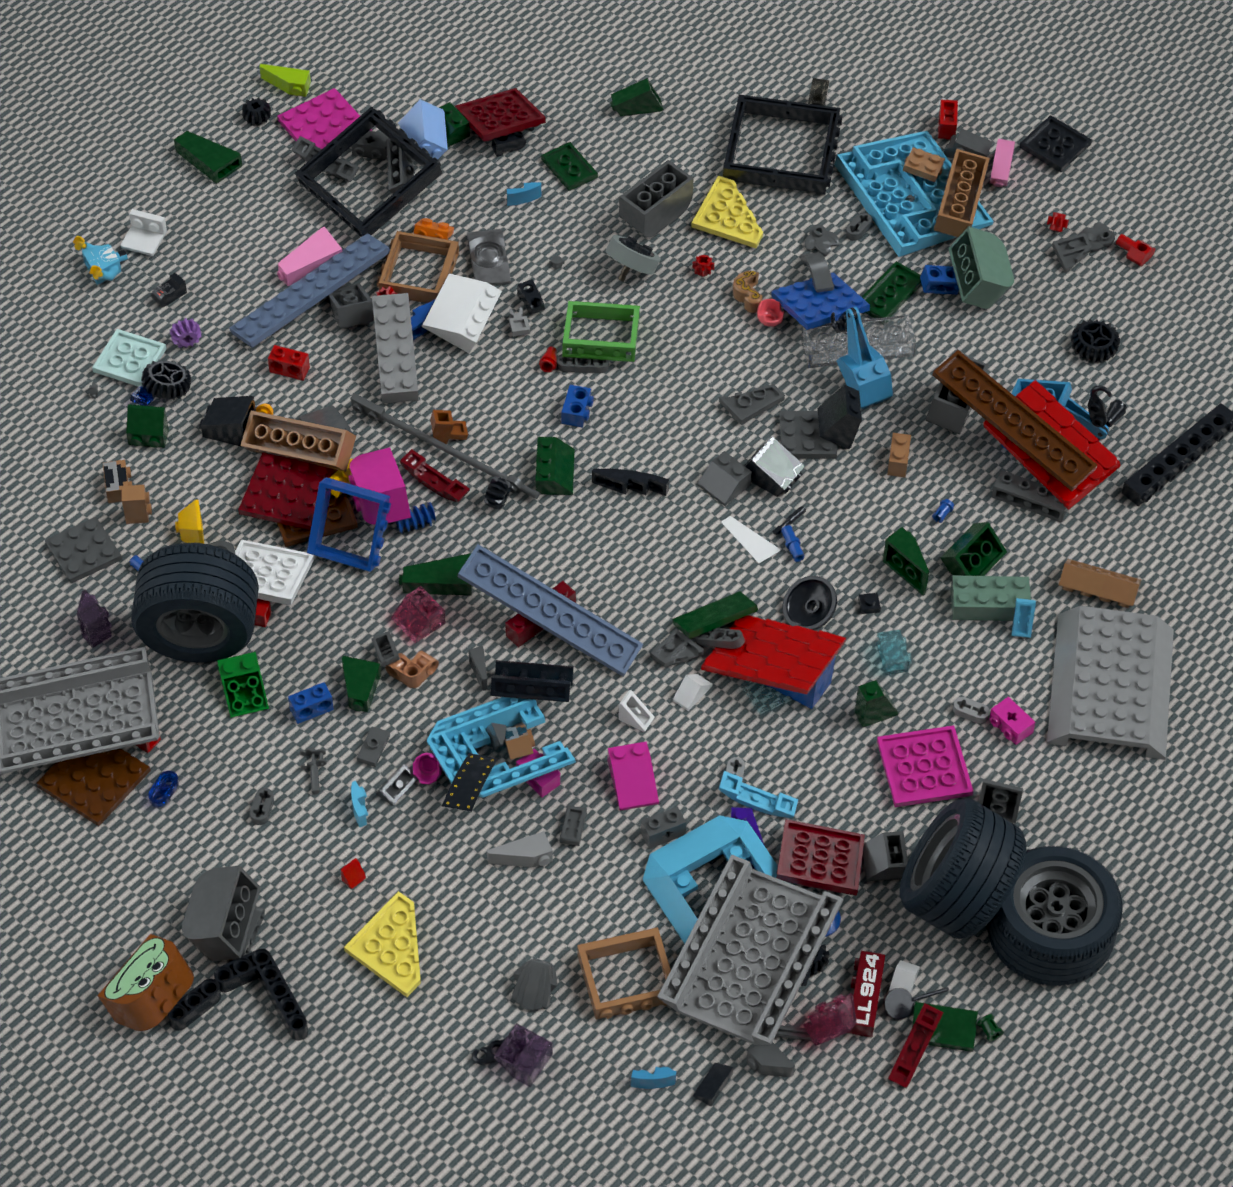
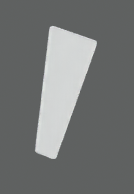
M729 516L721 521L758 563L780 551L778 547L733 517Z

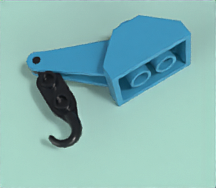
M852 307L847 309L838 318L837 322L835 320V313H831L830 320L833 329L837 333L847 332L848 355L840 357L836 362L847 386L859 391L861 409L890 399L893 396L891 373L884 357L869 345L858 308Z
M1018 379L1011 394L1016 397L1018 393L1029 386L1034 380ZM1036 380L1096 438H1106L1109 432V428L1106 425L1108 419L1105 404L1099 398L1097 392L1103 391L1111 397L1112 394L1108 388L1097 385L1090 390V399L1087 405L1088 411H1086L1069 397L1072 392L1070 382Z

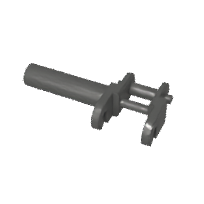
M315 747L306 748V752L301 749L300 755H311L312 761L307 762V766L301 764V769L310 770L312 793L318 794L320 793L318 767L325 766L327 762L323 759L326 751L324 749L315 750Z

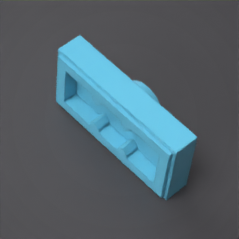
M1016 598L1011 636L1031 638L1036 600Z

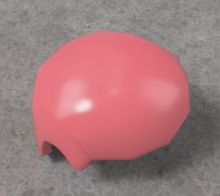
M764 299L760 302L757 309V317L763 325L775 327L783 320L784 311L781 310L780 302L774 299Z

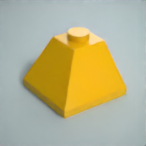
M199 499L194 500L178 513V521L175 522L176 533H180L181 540L185 543L204 544Z

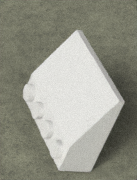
M448 274L422 327L469 353L476 344L502 291L487 282Z

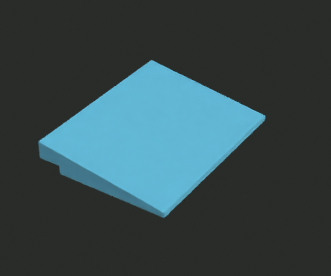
M928 131L853 146L851 152L837 154L835 167L865 210L871 215L872 220L898 257L956 238L952 235L934 231L951 162ZM913 147L945 158L942 173L938 175L936 182L903 171L905 159L909 156ZM908 195H916L914 197L915 200L912 202L907 201L906 197ZM978 201L972 227L982 229L993 225L994 221Z

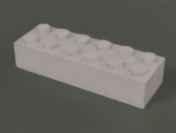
M408 293L372 296L382 404L419 400Z

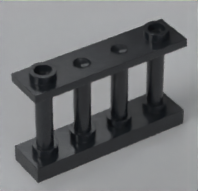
M496 660L495 675L491 676L490 696L569 702L570 686H573L574 666Z

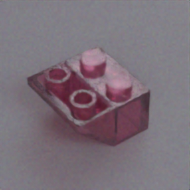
M422 586L406 595L391 617L395 624L414 643H417L446 624L445 610Z
M852 993L845 996L839 994L829 1003L823 1001L816 1005V1010L808 1014V1019L803 1026L815 1046L850 1032L857 1023Z

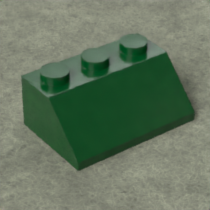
M557 437L537 438L536 491L542 495H573L575 449Z
M981 522L974 523L940 558L949 573L954 576H985L1007 551L990 523Z

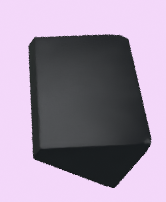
M714 1063L693 1094V1097L712 1106L733 1075V1067Z

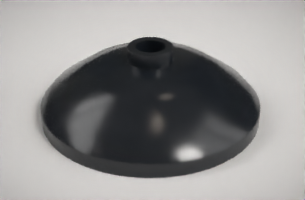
M807 576L799 579L788 589L783 600V614L787 622L791 626H801L811 630H817L824 626L832 618L837 607V594L833 585L819 576Z

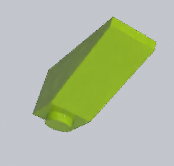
M260 64L261 79L289 95L307 96L311 84L309 70Z

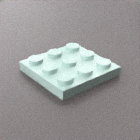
M116 329L93 365V372L143 388L141 378L144 368L147 364H151L152 361L157 362L158 359H161L167 349L166 344Z

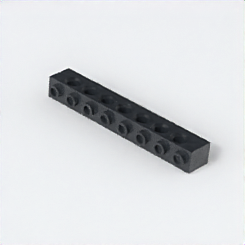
M1220 403L1124 482L1121 494L1137 506H1140L1143 502H1148L1155 492H1160L1167 482H1172L1178 473L1184 472L1190 463L1196 462L1202 453L1208 452L1213 444L1220 442L1225 434L1233 431V411Z

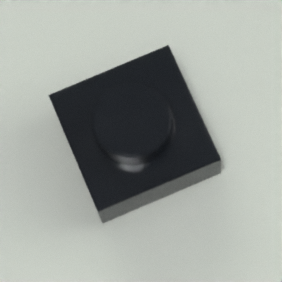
M878 593L859 594L858 600L861 614L880 613L881 606Z

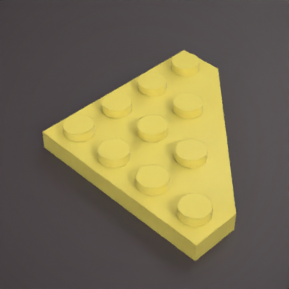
M718 176L694 217L691 227L753 248L758 247L763 237V231L756 223V218L752 211L748 209L743 195L739 193L735 181Z
M398 891L346 944L344 951L406 997L421 984L414 902Z

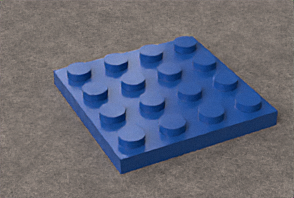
M834 272L831 273L834 290L816 292L812 284V278L771 291V297L780 302L781 306L806 330L831 323L830 316L833 312L835 313V320L838 321L842 313L852 307H857L859 313L870 311V304Z

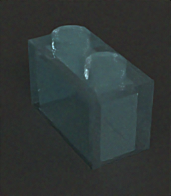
M900 629L877 633L876 646L885 675L908 672L912 658L910 652L906 650L907 641L905 636L902 637Z

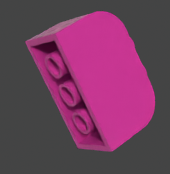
M391 448L355 457L350 462L351 475L348 476L350 484L390 496L389 503H391V508L386 515L388 523L411 518L406 487ZM352 495L357 512L361 511L363 519L367 523L375 525L379 503Z

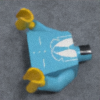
M76 236L73 240L76 250H81L82 248L84 263L97 285L106 280L112 281L121 272L120 262L128 259L124 249L114 252L109 244L102 246L92 245L85 242L81 236Z

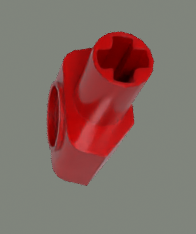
M1121 234L1116 240V245L1128 251L1126 258L1140 267L1154 255L1156 248L1144 241H1134L1124 234Z

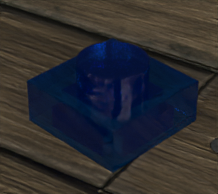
M139 386L130 397V401L142 406H148L155 399V397H152V394H147V391L142 386Z

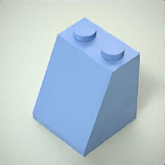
M420 99L398 124L405 131L409 139L413 138L421 149L425 148L432 158L439 159L448 149L445 113L443 109Z

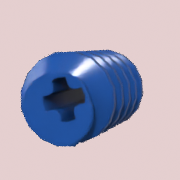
M431 502L427 503V508L424 504H420L419 509L417 506H413L412 511L410 510L411 518L396 521V525L401 534L404 527L410 532V527L413 526L417 530L418 524L425 528V522L432 526V520L436 521Z

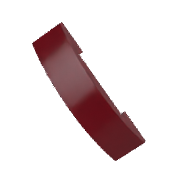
M413 449L400 460L401 465L416 480L443 498L459 502L470 491L469 487L457 479L452 481L428 465L426 458Z
M924 1003L888 1080L907 1089L944 1012Z

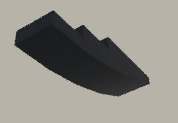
M613 468L592 470V483L625 495L628 490L647 495L649 490L664 496L669 492V479L660 476Z

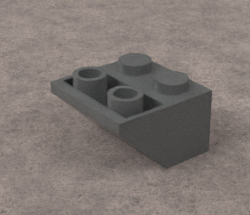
M903 831L884 832L864 843L863 862L866 881L902 879L908 863Z

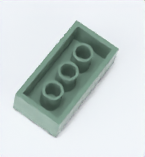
M952 576L950 588L952 620L1013 621L1016 598L1031 600L1029 577Z

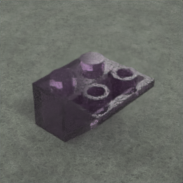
M85 589L81 594L77 618L82 637L94 648L112 637L110 630L112 626L108 620L109 613L106 608L100 607L97 598L93 594L90 595Z
M516 1023L495 1053L494 1058L514 1079L531 1087L553 1055V1043Z

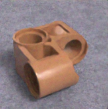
M419 651L412 660L408 659L404 654L398 653L400 660L385 666V669L391 677L404 683L409 688H417L436 671L439 662L424 651Z

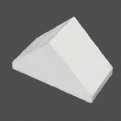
M698 674L686 675L673 701L689 711L713 684Z
M632 690L627 692L619 704V720L642 732L646 731L655 718Z
M900 960L895 968L889 991L894 988H903L911 994L920 966Z

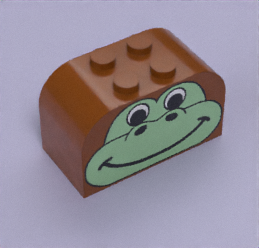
M150 934L97 996L116 1023L136 1031H146L157 1026L191 987L194 974L173 942Z

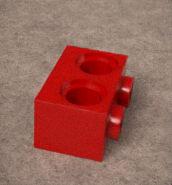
M941 99L938 139H951L953 135H956L957 100Z
M274 345L268 357L269 372L304 381L310 368L309 354Z

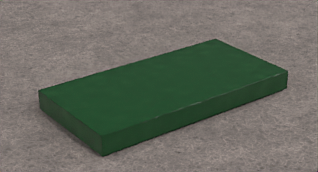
M896 261L862 296L870 304V311L864 313L885 324L922 285L920 274Z
M739 591L672 620L673 624L689 639H692L758 611L757 604Z

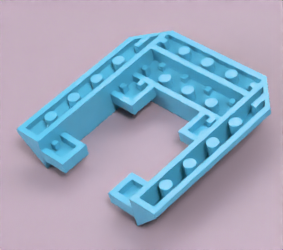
M501 697L437 721L427 738V744L452 784L469 753L477 754L476 748L491 743L490 736L486 732V728L491 723L503 724L509 728L523 722L526 728L529 729L545 723V717L534 699ZM561 741L542 747L543 757L509 769L506 762L497 764L492 768L478 797L489 796L576 762L569 749L565 748Z
M719 815L649 855L643 882L684 944L698 920L684 899L686 895L698 889L697 883L689 872L723 854L727 861L731 855L750 861L755 870L776 878L778 865L748 821Z

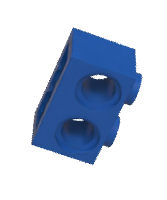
M924 266L920 275L924 293L958 294L959 287L953 266Z
M576 385L569 386L561 412V424L583 428L584 422L589 419L590 410L588 409L593 406L594 396H591V388Z
M325 682L288 696L289 708L297 724L334 710L332 695Z

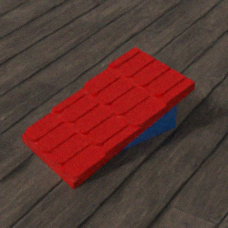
M1036 380L1018 393L1016 398L1098 465L1097 469L1073 491H1070L988 421L985 420L983 422L984 428L1001 443V446L1008 450L1068 510L1121 467L1117 457L1102 445L1098 438L1078 422Z
M747 615L735 620V623L730 628L740 630L744 636L745 643L736 649L715 647L712 653L705 659L701 670L764 684L813 709L831 684L836 654L846 642V638L821 630L818 632L801 626H791L771 619L764 620Z

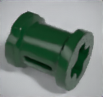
M988 1014L977 1022V1026L983 1029L989 1042L996 1041L1004 1034V1031L994 1021L993 1014Z

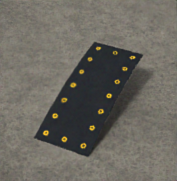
M469 753L459 768L441 807L472 812L484 783L499 758Z

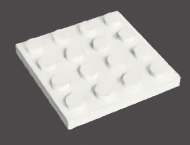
M241 540L235 550V554L251 567L257 577L259 585L257 599L292 605L314 561V555L306 552Z

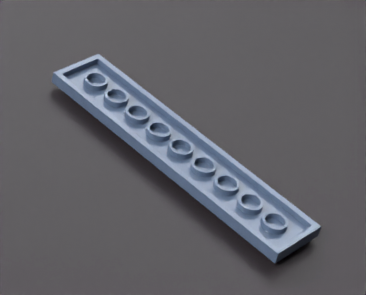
M365 234L347 246L341 253L334 255L328 261L229 328L231 334L253 348L389 254V247L370 234Z
M477 544L458 573L457 577L622 677H624L643 646V643L479 544Z

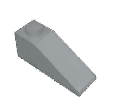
M543 831L487 850L488 864L545 866L553 861V850Z

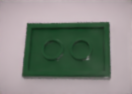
M571 142L541 155V160L568 191L598 178V173Z
M915 1002L912 1027L924 1003ZM928 1004L944 1012L928 1045L973 1052L978 1011Z

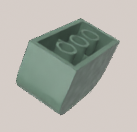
M968 226L948 248L962 302L989 309L1013 285L1014 275L1006 247L994 234Z

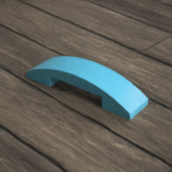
M726 771L723 772L719 790L732 800L766 814L786 818L794 817L798 799L783 793H779L778 796L743 783L742 777Z

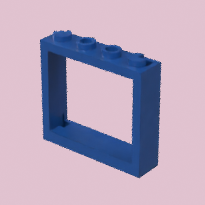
M324 478L319 482L307 553L371 572L375 567L379 566L381 560L379 552L384 544L382 536L388 524L386 515L391 508V503H389L390 496L331 478ZM331 489L379 503L369 558L322 545Z

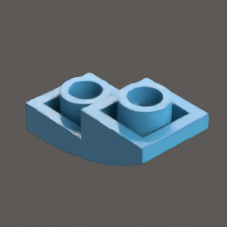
M541 182L524 183V188L507 189V206L520 205L540 198Z
M655 1067L654 1074L646 1070H633L631 1087L656 1089L675 1085L677 1071L669 1067Z

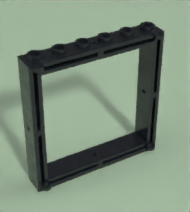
M739 94L723 166V177L740 183L826 195V188H830L831 177L829 175L833 173L834 165L831 162L834 163L836 152H833V150H837L838 140L836 138L840 136L838 125H842L843 115H840V108ZM745 113L828 124L820 174L815 175L735 164Z
M371 106L297 170L295 175L303 187L362 237L367 233L373 235L442 174V170L440 168L441 163L437 158H432L425 148L421 149L413 138L409 139L404 130L396 128L395 123L391 119L387 120L380 110L376 111ZM376 126L423 168L361 221L317 183L314 178Z

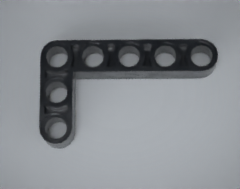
M257 949L215 970L214 978L220 985V991L224 993L259 978L291 1038L300 1041L307 1037L308 1025L306 1017L268 950ZM242 969H247L245 972H240ZM288 1009L293 1010L292 1012H285ZM302 1026L300 1029H295L294 1027Z

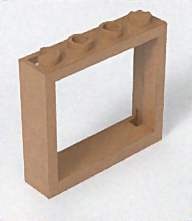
M397 231L395 238L391 239V249L389 254L386 255V263L382 264L381 277L378 276L376 286L379 287V290L382 287L388 289L390 286L397 294L408 293L409 300L431 302L437 298L448 274L453 273L459 256V242ZM401 248L447 255L435 290L389 282Z
M658 927L577 945V956L596 1020L606 1017L609 1019L619 1014L627 1015L641 1009L649 1010L659 1005L667 1006L666 1003L657 997L661 990L600 1003L588 961L655 946L666 980L671 969Z

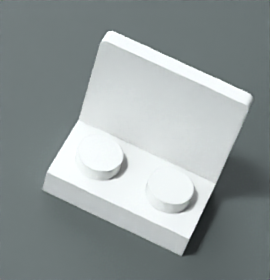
M132 209L129 213L131 227L121 243V248L154 256L167 232L165 217Z

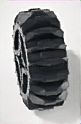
M1089 319L1088 322L1083 320L1081 324H1077L1072 332L1071 346L1072 349H1075V354H1079L1080 358H1086V362L1090 359L1093 360V363L1096 360L1101 363L1103 359L1108 361L1110 357L1113 358L1115 353H1117L1120 345L1119 333L1116 332V327H1111V323L1105 324L1104 320L1102 322H1099L1098 319L1095 321Z
M158 359L157 362L152 361L151 364H147L142 372L141 381L143 389L147 391V394H152V397H158L159 400L163 398L166 401L168 399L174 401L175 398L181 399L182 396H186V393L189 392L191 375L189 370H186V366H181L180 362L174 363V360L170 362L167 359L165 361Z

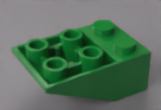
M256 652L217 660V667L230 718L269 709Z

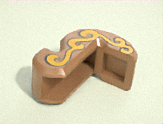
M744 271L733 282L734 298L744 303V309L750 313H756L762 301V295L753 288L758 284L759 273L756 271Z

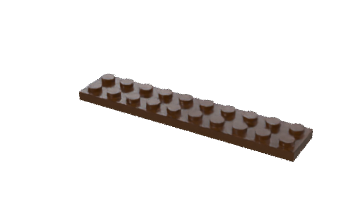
M957 350L933 371L932 376L1070 491H1073L1097 469L1098 465L961 351Z

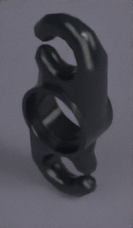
M517 1037L494 1040L489 1046L480 1048V1051L486 1054L485 1058L478 1059L477 1054L479 1050L475 1049L472 1053V1059L479 1065L500 1062L506 1056L515 1054V1050L510 1048L511 1043L518 1044L516 1050L518 1053L522 1051L524 1045ZM494 1047H501L504 1051L500 1055H495L492 1053V1049Z

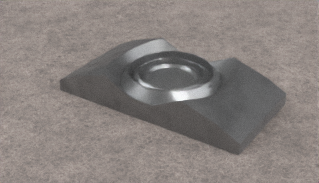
M502 229L467 232L474 279L487 282L492 286L511 284Z

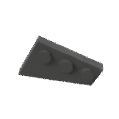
M774 384L754 388L751 392L743 394L738 392L735 393V396L727 398L726 396L719 397L721 405L741 425L785 400V395Z

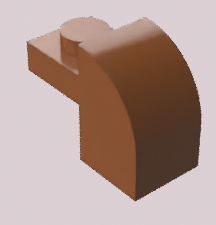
M450 410L432 411L430 422L435 439L445 444L448 443L449 439L467 440L466 421H453Z

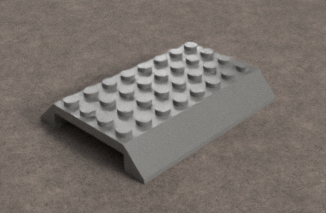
M1078 606L1058 614L1047 744L1067 746L1068 738L1146 748L1145 757L1165 760L1174 629L1155 615Z
M145 647L0 678V774L156 741L160 737L153 678Z
M731 855L657 997L678 1013L754 1045H771L844 899L826 891L821 896L754 870L749 861Z

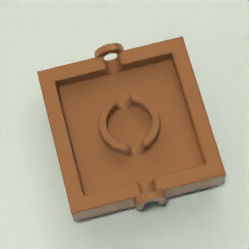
M913 147L909 156L905 159L903 171L936 182L938 175L942 173L945 158Z

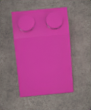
M647 741L608 748L607 761L620 811L659 804Z

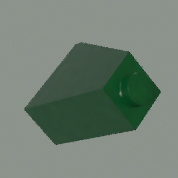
M648 78L611 94V107L614 112H618L620 117L661 112L664 110L661 98Z
M342 656L349 708L355 711L368 712L381 677V665L376 662Z
M876 680L858 686L855 714L862 727L899 715L891 698Z

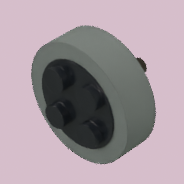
M613 235L606 249V253L624 265L618 277L623 282L630 268L652 275L661 260L652 251L653 248L637 243V240L630 236L625 238Z

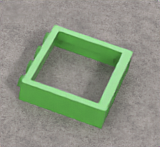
M568 301L562 357L635 362L640 306ZM572 317L633 321L630 343L569 339Z

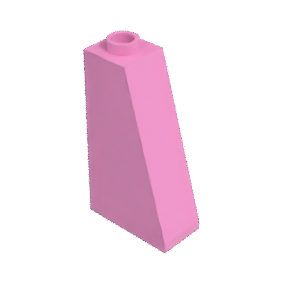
M322 227L278 263L277 275L281 281L290 286L334 255L341 253L342 248L328 230Z

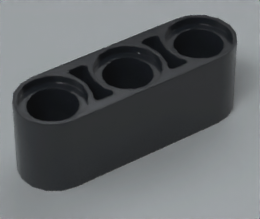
M215 979L204 980L177 1002L168 1013L170 1026L174 1030L185 1029L221 1000L218 981ZM210 990H214V991H215V992H213V993H207V992L210 991ZM193 1003H199L197 1006H191ZM176 1016H182L180 1019H174Z

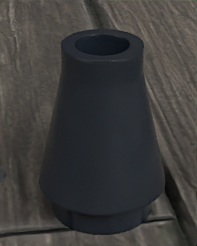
M1114 400V402L1110 403L1106 412L1108 419L1106 425L1108 427H1112L1126 413L1127 407L1122 401Z

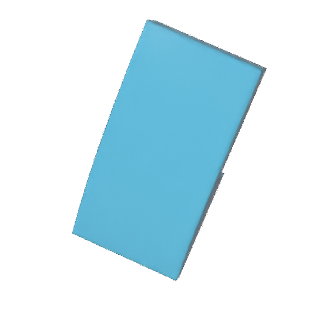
M353 781L351 786L353 812L359 827L367 825L366 816H368V812L365 807L367 795L362 786L359 787L357 782Z

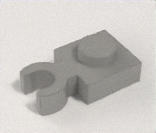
M519 307L518 313H514L512 308L509 309V325L512 336L530 334L527 316H523L522 307Z

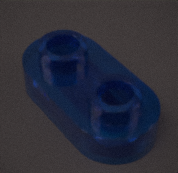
M164 771L159 775L148 793L149 802L152 806L163 807L169 802L179 785L178 775L175 772Z

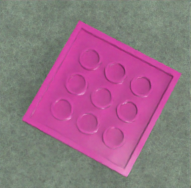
M333 88L278 115L277 121L296 142L302 136L315 143L320 149H323L359 118L360 115Z
M954 725L877 737L879 752L895 807L973 796L974 791Z

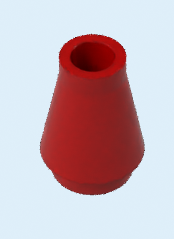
M548 347L539 360L542 371L552 372L556 369L557 349L555 347Z

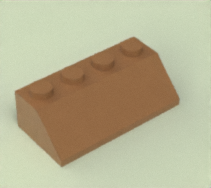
M1067 559L1059 585L1063 586L1062 589L1073 592V590L1081 591V595L1092 597V595L1099 596L1101 601L1110 602L1113 600L1118 602L1119 606L1129 608V605L1133 606L1142 579Z

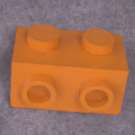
M423 218L415 224L413 233L448 240L454 233V227L449 226L448 223H435L431 219Z

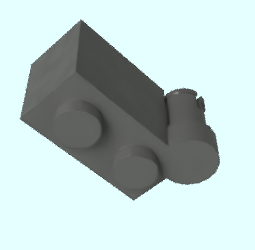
M961 128L958 137L957 135L951 137L949 144L944 149V154L949 158H954L956 149L987 157L993 142Z

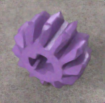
M185 318L183 321L178 320V323L172 324L170 329L172 342L177 344L179 348L182 346L187 348L189 345L193 346L194 343H198L199 338H201L199 324L193 319L187 320Z

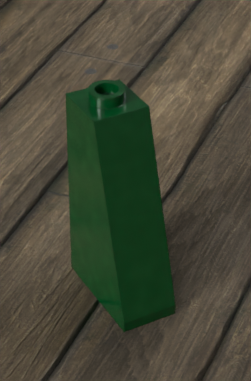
M186 131L174 139L176 152L216 184L242 167V158L239 152L199 135Z
M471 553L403 567V574H399V586H402L403 594L472 596V585L457 577Z

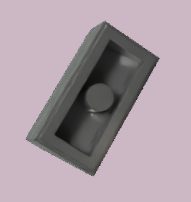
M491 723L486 728V732L490 736L492 748L495 751L504 744L506 725Z
M403 764L375 794L393 806L417 780V777L413 775V771L406 764Z

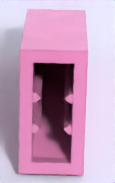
M998 139L990 178V183L996 187L1007 186L1015 141Z

